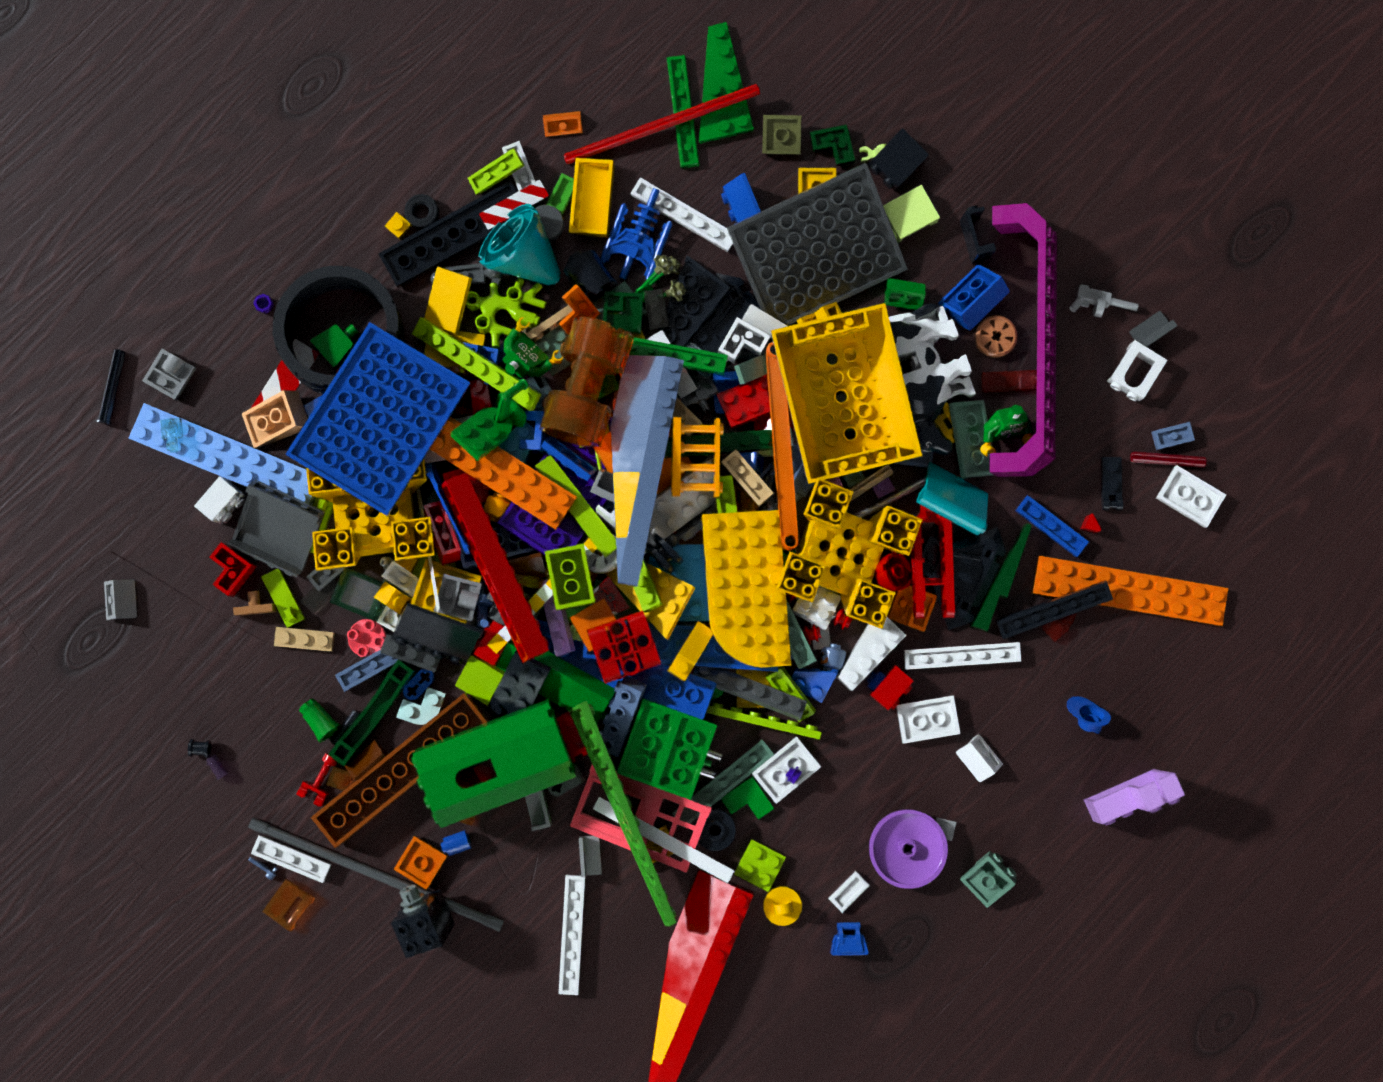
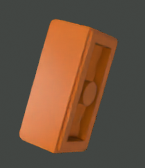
M580 111L543 115L545 137L583 133Z

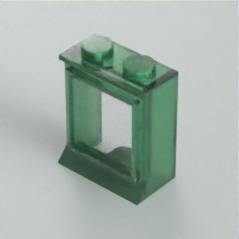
M344 567L329 603L376 621L381 616L384 608L382 607L383 603L374 598V596L383 585V582Z

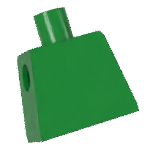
M336 324L310 341L328 362L337 369L343 365L355 346L351 339L359 332L352 324L344 331Z

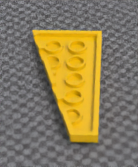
M646 563L663 605L647 613L644 612V614L668 640L695 587ZM617 567L611 572L605 573L628 599L642 611L634 587L618 583Z

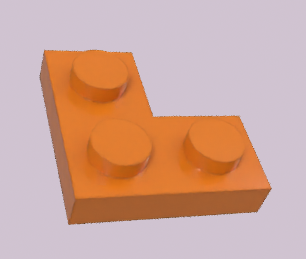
M576 284L562 296L572 309V312L558 323L571 339L600 314Z

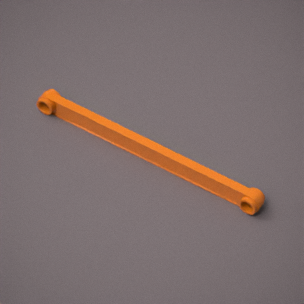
M771 342L768 344L765 354L777 508L779 510L782 548L791 551L798 546L799 538L788 400L777 355L772 354L770 348L774 347V343ZM786 537L793 539L794 545L792 547L786 545Z

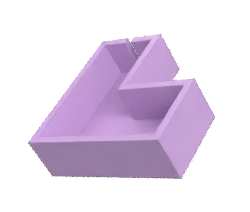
M1153 769L1084 799V802L1092 820L1106 826L1116 822L1115 818L1120 816L1125 818L1134 814L1133 811L1136 809L1150 811L1151 813L1159 811L1165 803L1169 805L1175 804L1185 794L1175 773Z

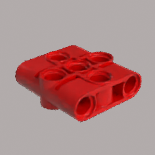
M643 610L587 630L605 684L661 665ZM625 620H627L631 635L629 634ZM616 623H620L623 627L622 632L619 634H615L612 631V627ZM605 626H607V628H608V631H609V634H610V637H611V640H612L611 642H610L609 637H608V635H607ZM641 635H645L648 640L644 646H639L637 642ZM627 642L629 644L627 652L622 653L619 651L620 643ZM604 648L610 650V656L607 659L600 657V651ZM636 653L639 655L643 668L640 667ZM616 660L619 661V664H620V667H621V669H622L623 675H621V673H620V670H619V667H618V664H617V661H616ZM628 661H634V670L627 671L625 664Z

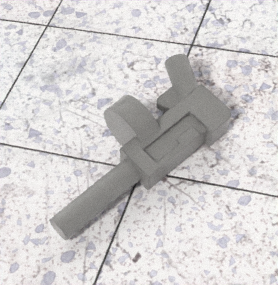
M1082 284L1077 289L1076 299L1069 309L1072 312H1076L1080 306L1087 308L1089 304L1094 305L1092 316L1101 318L1104 309L1108 308L1109 305L1137 311L1138 304L1111 298L1112 293L1090 289L1089 286Z

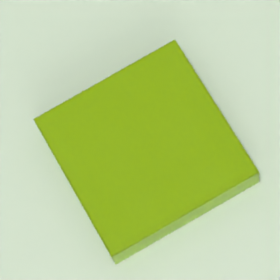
M472 653L455 686L488 706L505 672Z

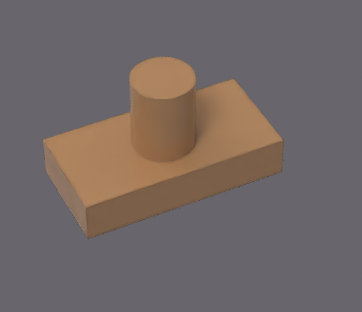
M259 591L248 592L249 606L233 608L235 616L277 612L275 604H260Z

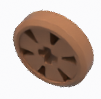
M995 315L985 318L975 331L977 348L981 353L991 358H1000L1009 354L1017 343L1016 327L1009 319L1003 316ZM993 332L1000 334L999 341L992 339Z

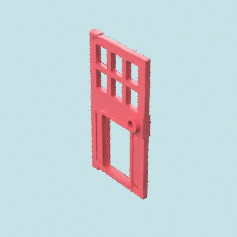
M592 764L589 777L570 826L631 851L621 827L582 812L593 783L601 784ZM617 774V777L623 784L624 793L641 800L635 814L637 818L654 826L657 816L672 822L668 834L672 837L678 825L693 830L689 844L683 843L696 850L712 807L704 806ZM664 799L679 804L675 817L659 811ZM684 807L700 812L696 826L680 820ZM642 836L646 846L648 839ZM647 848L651 859L687 873L690 862L683 859L681 862L667 856L668 850L663 848L662 853Z

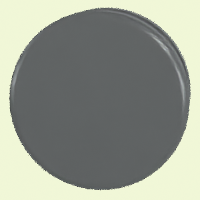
M551 205L538 206L535 209L539 212L549 242H553L562 235L564 230L562 214Z

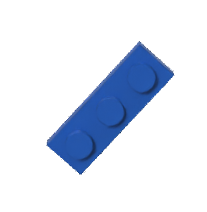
M552 435L544 440L541 445L547 454L557 458L563 466L573 470L581 479L588 481L598 470Z

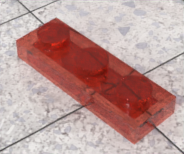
M1037 370L981 373L982 392L1037 390Z

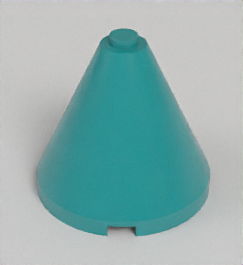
M531 204L518 206L507 214L510 219L503 225L498 222L490 231L480 248L478 256L482 261L480 260L479 262L490 270L545 285H555L561 278V271L539 212Z

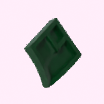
M605 291L602 330L641 335L643 293Z

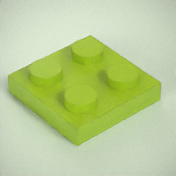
M751 839L734 875L769 892L786 856Z

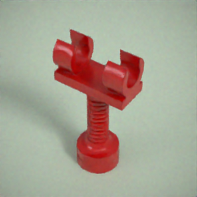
M325 752L322 758L324 765L314 784L306 780L303 781L296 794L303 798L309 789L318 793L313 803L318 807L323 805L328 795V792L321 789L320 786L330 767L336 766L338 763L327 752Z

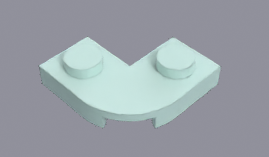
M428 687L421 705L403 699L396 718L417 725H425L440 713L447 693Z

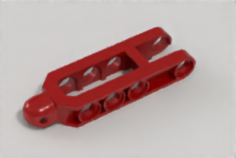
M920 505V513L916 517L923 519L922 523L935 522L939 526L940 578L923 577L924 558H922V543H924V539H922L920 525L911 550L913 615L915 619L925 618V586H941L943 618H953L955 615L952 522Z

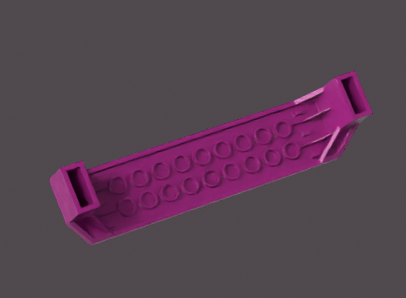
M1027 203L992 206V225L1000 234L1027 232L1038 242L1036 433L1018 452L990 453V473L998 477L1033 476L1055 459L1057 234L1052 229V226Z

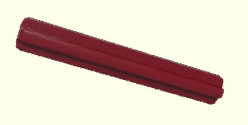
M1131 452L1130 461L1135 463L1204 468L1207 462L1205 457L1146 452Z

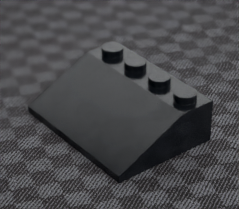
M407 603L398 618L391 639L402 646L410 645L418 652L426 651L432 653V656L435 658H446L455 665H465L482 633V629Z

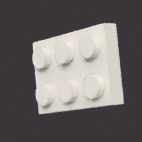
M1176 465L1156 499L1207 528L1226 494Z
M954 696L896 706L903 744L960 734Z
M795 737L752 774L777 804L821 768V766L801 741ZM799 766L798 769L802 771V774L794 785L791 782H787L788 778L785 776L791 767L796 768Z

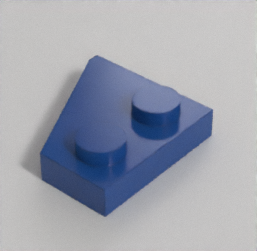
M796 668L791 678L804 695L822 703L838 670L820 671L818 668Z

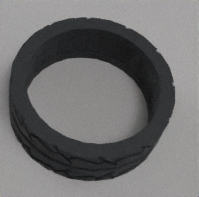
M326 266L315 269L295 280L277 303L273 316L272 331L277 352L291 373L303 385L317 393L324 394L336 375L317 373L303 366L296 358L292 339L294 325L299 314L317 296L338 289H350L367 294L384 308L387 321L386 332L404 342V326L392 297L376 278H373L372 275L363 270L349 266Z

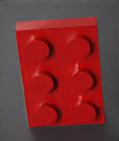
M767 374L716 394L731 430L770 414Z

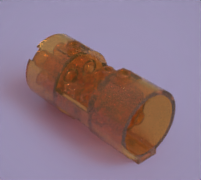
M580 317V320L577 318L573 319L569 335L560 347L561 356L566 361L572 363V374L566 381V391L552 390L551 392L549 391L548 397H545L543 402V410L545 412L540 424V431L570 444L584 447H601L612 410L607 405L597 402L605 374L615 375L617 373H624L634 340L630 332L624 331L621 328H618L617 331L614 327L610 326V323L594 318Z

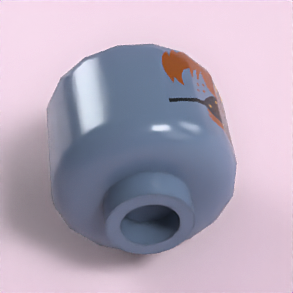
M830 643L829 647L822 648L819 664L823 666V670H841L845 664L846 652L841 649V645Z

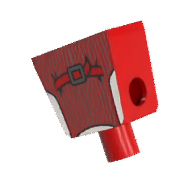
M609 577L593 590L595 603L605 599L613 615L629 608V605Z

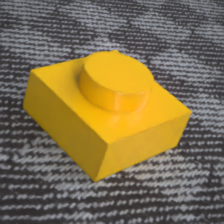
M396 212L386 223L385 228L398 239H401L412 225Z

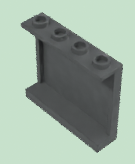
M254 480L247 486V499L233 538L227 545L237 552L249 555L254 560L267 563L271 568H278L289 576L298 577L304 571L313 547L312 532L319 531L325 511L258 480Z

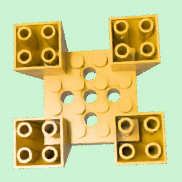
M423 459L393 509L398 508V512L395 515L389 514L388 516L379 512L376 517H370V515L378 510L306 468L309 495L333 502L335 529L312 532L316 571L356 566L361 556L394 552L395 561L435 556L431 517L415 519L413 493L427 481L425 459ZM354 514H360L356 520L351 519ZM375 530H381L378 536H372Z
M817 478L804 512V516L808 519L796 554L793 552L789 553L776 589L813 603L818 587H823L840 594L846 616L883 629L896 592L871 583L883 549L909 556L923 519L886 506L868 521L846 512L853 491ZM847 529L848 537L845 539L844 531ZM822 541H824L825 546H824V548L821 550V549H820V543H821ZM841 548L842 553L838 557L837 550ZM856 555L859 556V560L857 563L854 562V557ZM834 565L835 572L831 575L830 569Z

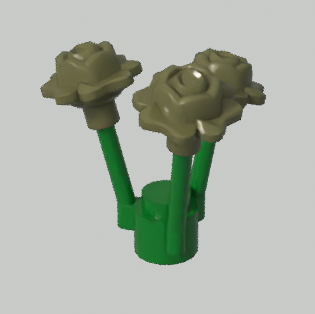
M656 255V258L653 259L656 263L654 272L636 289L635 293H643V304L647 302L650 305L652 302L666 296L668 298L673 296L677 301H682L686 288L682 282H677L675 279L671 280L670 289L653 297L655 292L651 286L663 275L666 276L670 273L680 274L678 271L680 264L676 258H673V256Z

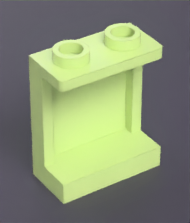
M922 185L883 205L897 243L918 230L937 223L940 218Z

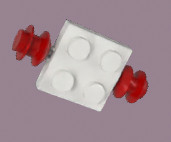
M820 586L813 603L796 597L797 602L792 610L794 615L824 630L827 629L832 618H834V626L840 624L842 625V630L844 627L848 628L853 618L844 614V609L838 610V612L835 611L841 597ZM786 593L789 603L794 601L796 596Z

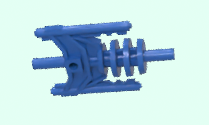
M656 188L652 189L647 205L639 203L637 206L641 209V212L635 211L633 215L639 217L638 221L631 220V224L636 226L635 229L626 228L620 233L621 223L625 220L624 215H627L629 210L626 204H621L608 241L601 254L603 263L609 262L611 255L614 254L627 256L619 276L622 279L626 280L634 259L641 261L646 267L645 279L647 280L656 267L653 259L656 258V255L661 256L673 223L671 221L663 224V232H660L661 237L657 240L654 248L653 238L646 233L647 231L653 232L655 228L651 227L650 224H657L658 222L657 219L653 218L654 214L660 215V211L654 209L660 192Z

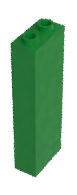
M512 639L508 641L496 666L504 672L517 650ZM549 651L534 658L551 668L538 694L566 710H570L578 704L587 701L594 708L595 715L593 717L596 725L600 720H604L609 712L606 708L609 706L615 693L613 687L560 657H556V655Z

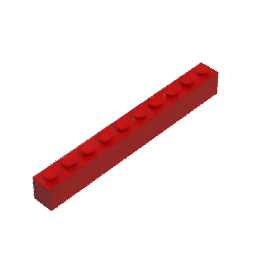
M467 473L445 480L441 485L443 493L522 662L525 663L549 651L548 641L541 634L540 624L537 619H534L532 607L526 601L523 595V588L515 578L514 568L507 561L506 551L504 548H501L498 542V534L491 527L490 517L483 510L482 500L479 495H476L472 479L468 477Z

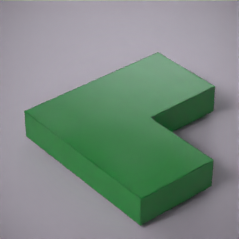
M752 776L721 798L731 815L746 804L749 805L758 820L774 809Z

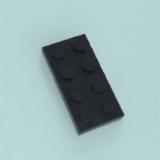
M516 650L486 711L500 718L532 706L551 668L536 659L523 663Z

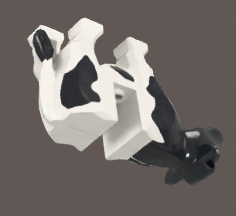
M931 303L918 308L912 313L891 316L889 321L899 362L911 359L909 363L912 372L903 374V379L921 452L947 456L952 452L953 444L951 440L943 435L935 420L940 415L947 400L959 394L973 397L976 393L970 377L964 379L956 378L959 375L968 376L972 372L966 354L959 359L942 364L940 356L934 348V343L938 342L939 338H946L951 341L956 340L958 332L953 319L948 320L944 307L938 308V305Z

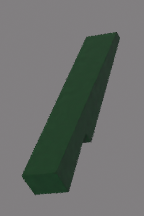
M1031 524L1023 525L970 627L984 632L988 631L999 597H1008L1032 526Z

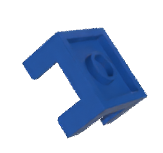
M524 411L527 416L526 421H535L534 440L521 439L519 441V449L531 451V454L544 455L546 452L541 445L551 435L555 438L557 437L558 417L544 411Z

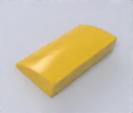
M576 158L569 233L608 238L615 169L613 160Z

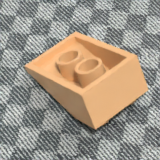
M283 390L242 413L255 449L299 433L308 420L298 391Z

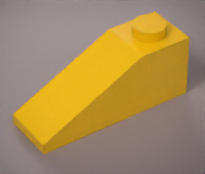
M698 621L667 671L680 680L685 681L713 635L712 630Z

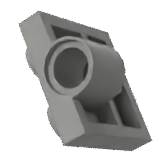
M161 349L142 381L177 401L196 368L166 350Z
M444 574L438 593L440 606L438 613L472 622L482 584Z

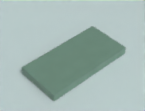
M984 400L950 403L949 410L961 478L993 476L994 474L990 473V454L988 453L986 457L980 451L981 446L985 444L983 441V426L988 421Z

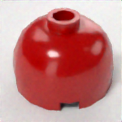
M896 552L880 558L875 571V578L880 587L890 591H901L908 588L912 578L909 579V573L912 572L909 561L904 555H898Z

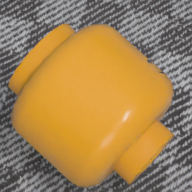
M494 493L487 497L483 510L489 515L490 520L498 522L511 502L504 496Z

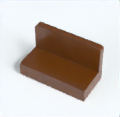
M374 740L345 767L352 779L357 781L386 757L388 753Z

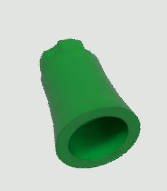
M314 698L305 702L299 709L319 743L327 740L341 727Z

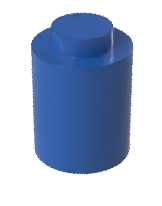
M466 830L444 837L441 843L443 853H447L449 856L472 848Z

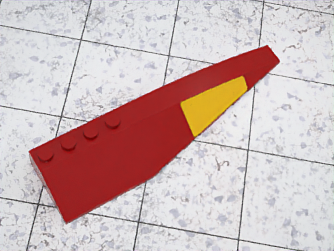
M701 870L697 873L669 941L648 1082L677 1081L753 898V892L730 882L727 883Z

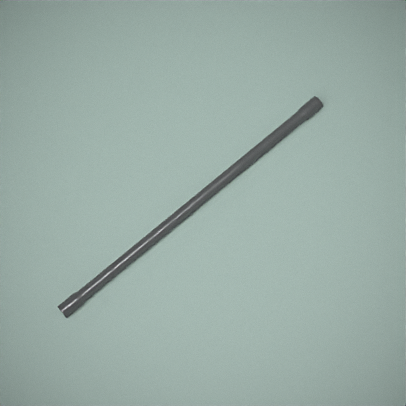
M254 817L249 823V829L274 837L399 890L413 885L280 830ZM417 886L419 893H431L430 891ZM444 897L450 911L500 932L503 920L483 914Z

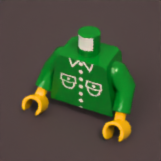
M521 317L516 323V329L513 328L504 340V353L506 355L503 358V362L506 364L505 370L511 375L516 373L520 378L526 376L541 377L553 367L554 363L560 364L564 356L556 359L555 355L559 353V350H555L548 361L549 357L524 332L520 333L530 325L529 321L526 326H522L521 320L524 317Z
M1013 405L1009 408L1000 409L993 414L983 426V441L985 444L981 446L980 451L987 457L988 453H996L995 448L991 446L992 442L1022 436L1023 433L1025 435L1022 438V442L1026 444L1032 437L1031 433L1033 430L1031 418L1023 410L1022 406Z

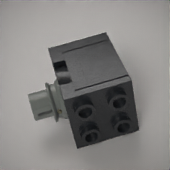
M416 885L405 887L399 892L403 900L400 904L402 906L401 910L397 913V917H394L391 925L405 957L409 958L442 947L455 926V922L441 889L423 894L419 893Z

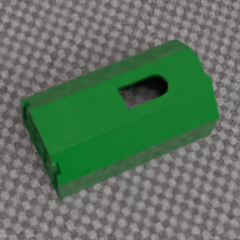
M549 699L417 748L413 753V757H411L415 769L417 768L418 786L420 790L424 789L426 797H424L427 809L431 808L434 821L441 828L576 777V770ZM491 758L497 774L496 778L469 788H462L457 784L456 774L459 770Z

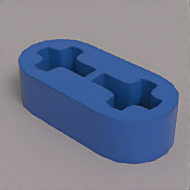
M421 669L404 687V696L409 700L418 699L434 682V672ZM422 673H430L429 682L419 683L423 679ZM418 685L419 687L415 691L417 695L409 696L410 691L408 688H414Z

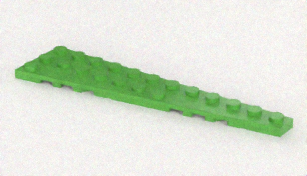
M585 701L568 711L665 926H671L677 923L675 920L676 913L668 903V895L665 889L662 888L660 877L653 866L651 857L638 829L640 822L637 816L632 814L630 809L632 804L624 794L623 784L617 777L615 766L602 740L593 717L595 715L594 708Z

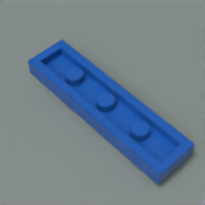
M1028 495L1015 510L1075 557H1078L1089 542Z

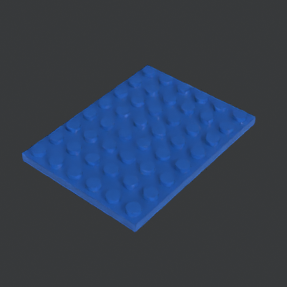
M369 322L285 455L388 516L471 383Z

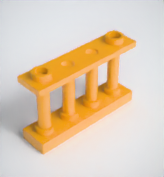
M673 417L671 497H679L680 493L684 491H713V498H718L719 493H723V482H720V435H723L724 425L720 423V418L714 420V425H685V423H681L680 417ZM684 432L714 433V445L684 444V442H681V434H684ZM684 452H714V464H685L681 461V454H684ZM684 471L714 472V484L684 483V481H680L681 473H684Z

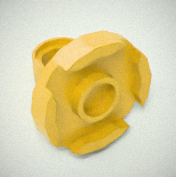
M778 886L771 889L763 901V909L766 917L772 923L778 926H787L799 918L802 911V902L799 895L793 889L787 886Z

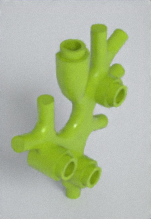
M517 278L515 285L508 288L506 297L499 295L497 283H490V295L487 297H480L474 291L468 293L466 306L471 311L481 310L482 314L476 317L475 324L480 333L491 334L492 348L500 347V335L508 336L513 330L501 326L495 321V314L501 309L507 310L516 322L521 317H524L521 320V325L526 326L529 321V328L533 329L539 325L540 317L536 313L523 310L521 304L527 303L542 309L545 308L546 301L535 297L543 288L540 283L537 282L529 291L523 292L521 288L524 280Z

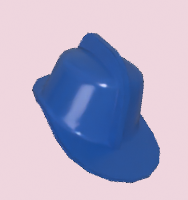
M1076 696L1067 701L1069 712L1078 718V725L1084 731L1099 734L1102 727L1111 721V715L1106 710L1084 697Z

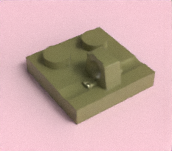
M763 115L762 154H800L801 115Z

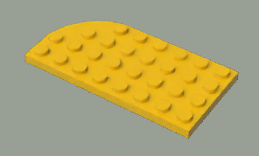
M779 510L702 514L709 623L715 639L727 654L743 664L759 668L791 666L786 592L776 589L784 569Z

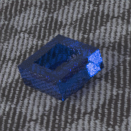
M880 671L877 673L873 672L866 680L868 682L866 687L874 691L886 676Z

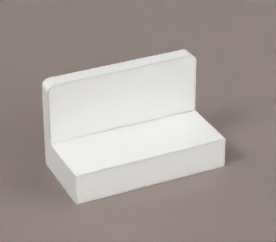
M598 505L596 507V514L604 525L615 532V511L613 510L610 514Z
M979 734L956 752L979 782L995 774L1003 765Z

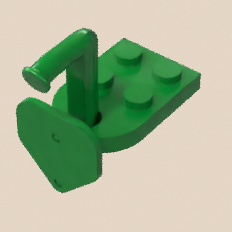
M520 379L518 383L504 393L500 392L496 398L498 408L488 407L481 409L451 431L450 436L477 461L482 459L508 439L512 426H525L526 413L512 400V397L520 391L526 390L528 382L525 379Z

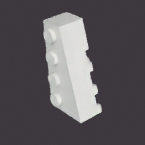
M888 617L885 620L883 629L867 624L837 678L850 691H853L906 635Z

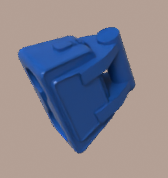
M740 452V455L757 474L763 472L764 457L758 452Z
M838 922V932L833 936L830 953L834 956L868 955L866 939L863 934H860V922ZM843 930H855L854 934L843 935Z

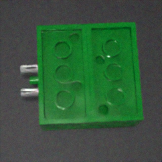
M643 699L617 774L691 800L699 775L712 779L715 778L712 776L716 775L715 772L702 767L703 765L711 766L712 761L706 759V756L721 760L717 756L722 757V754L709 750L717 724Z

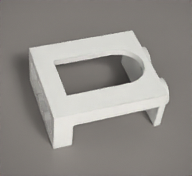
M1134 340L1129 344L1126 354L1107 382L1111 384L1110 386L1114 390H1121L1126 393L1129 399L1141 401L1145 398L1167 359ZM1137 356L1152 367L1140 386L1130 387L1125 382V374Z

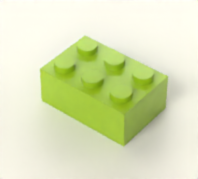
M584 544L545 551L556 610L595 603Z

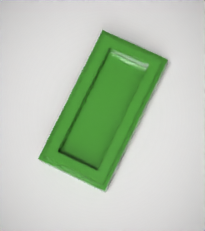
M561 173L546 204L557 208L562 216L572 198L574 178Z

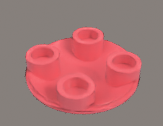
M372 619L359 620L353 624L347 633L348 644L351 650L358 656L368 657L382 648L386 637L384 628Z

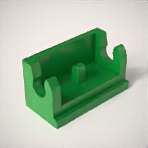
M888 278L884 299L885 305L913 310L923 306L925 284Z

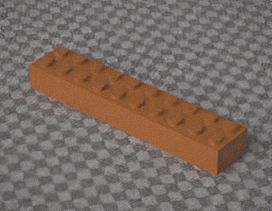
M463 693L357 781L315 813L311 819L334 848L340 846L417 783L418 772L411 759L417 748L487 723L489 720L467 693Z

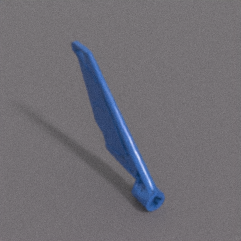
M435 462L425 463L426 474L430 478L442 506L458 534L466 555L471 553L470 548L441 488L443 481Z

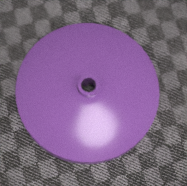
M903 809L892 812L878 822L871 834L869 855L872 865L886 882L896 887L905 889L922 887L933 881L940 874L946 863L948 846L945 834L933 818L921 811ZM904 845H910V850L905 851Z

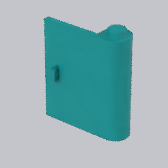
M929 462L926 484L917 497V503L975 535L983 534L988 526L986 523L988 493Z

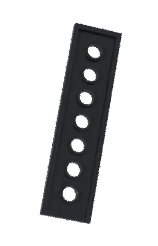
M511 180L378 253L397 288L485 240L493 228L487 229L479 213L517 193ZM469 220H473L476 222V226L473 229H467L466 223ZM451 230H458L459 236L452 239L449 237ZM441 239L443 244L441 247L435 248L432 245L433 241ZM425 248L426 254L423 257H418L416 255L417 249ZM402 257L409 258L410 262L407 266L399 264Z

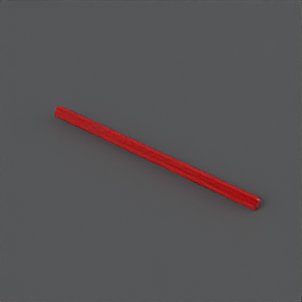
M757 84L751 85L565 153V162L567 164L574 163L576 158H587L752 98L760 94L759 86Z

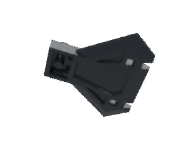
M716 273V277L727 284L732 290L691 341L694 346H697L696 349L700 348L704 351L718 353V349L736 318L738 317L742 320L751 304L759 309L760 307L749 290L744 293L740 288L745 284L741 278ZM732 292H735L737 295L735 299L731 296ZM771 347L770 351L775 350V347ZM743 348L737 359L748 361L758 357V355Z
M998 527L985 531L983 534L980 533L979 535H973L953 542L955 615L953 618H944L948 630L971 623L975 619V615L971 614L973 607L980 608L1000 564L995 562L998 555L1004 557L1006 553ZM928 536L922 549V558H924L923 576L927 578H940L939 540ZM987 550L991 552L988 558L985 557ZM933 586L941 608V586ZM963 602L967 603L964 610L960 608Z

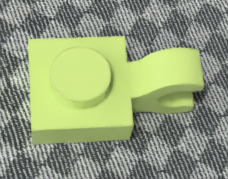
M887 144L878 145L874 150L866 146L861 147L859 152H866L868 154L867 157L861 159V162L866 163L872 160Z

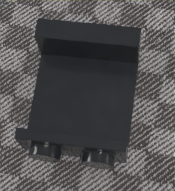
M902 128L868 165L875 175H879L883 179V183L889 189L896 190L929 154Z
M976 205L967 208V211H965L960 219L971 264L990 259L996 251L994 243L979 247L972 221L979 220L985 211L984 206L978 208Z

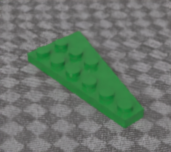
M727 22L708 26L702 103L743 89ZM744 100L702 115L699 144L752 132L754 128L747 101Z

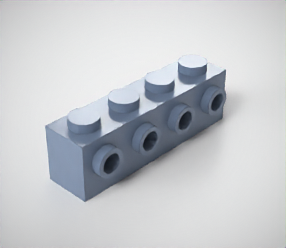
M629 676L617 682L614 689L617 692L616 696L612 697L608 708H611V710L603 720L604 730L601 729L600 731L607 752L616 757L621 755L626 746L647 684Z

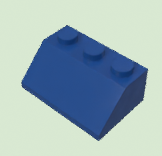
M745 173L723 186L721 197L724 204L729 206L728 214L731 221L737 223L761 212Z
M977 264L938 304L943 306L945 311L959 325L970 331L1010 290L1000 275Z

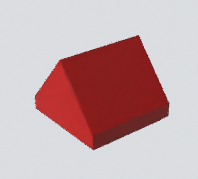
M1093 513L1085 517L1080 530L1091 533L1101 531V527Z

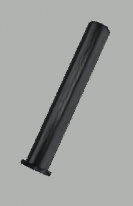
M115 349L113 352L99 417L95 420L97 423L111 425V413L125 357L123 350Z

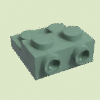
M991 851L980 858L975 866L960 878L987 908L1015 886L1017 882L1016 872L1011 867L1006 868L1002 864V857L998 853L993 854Z

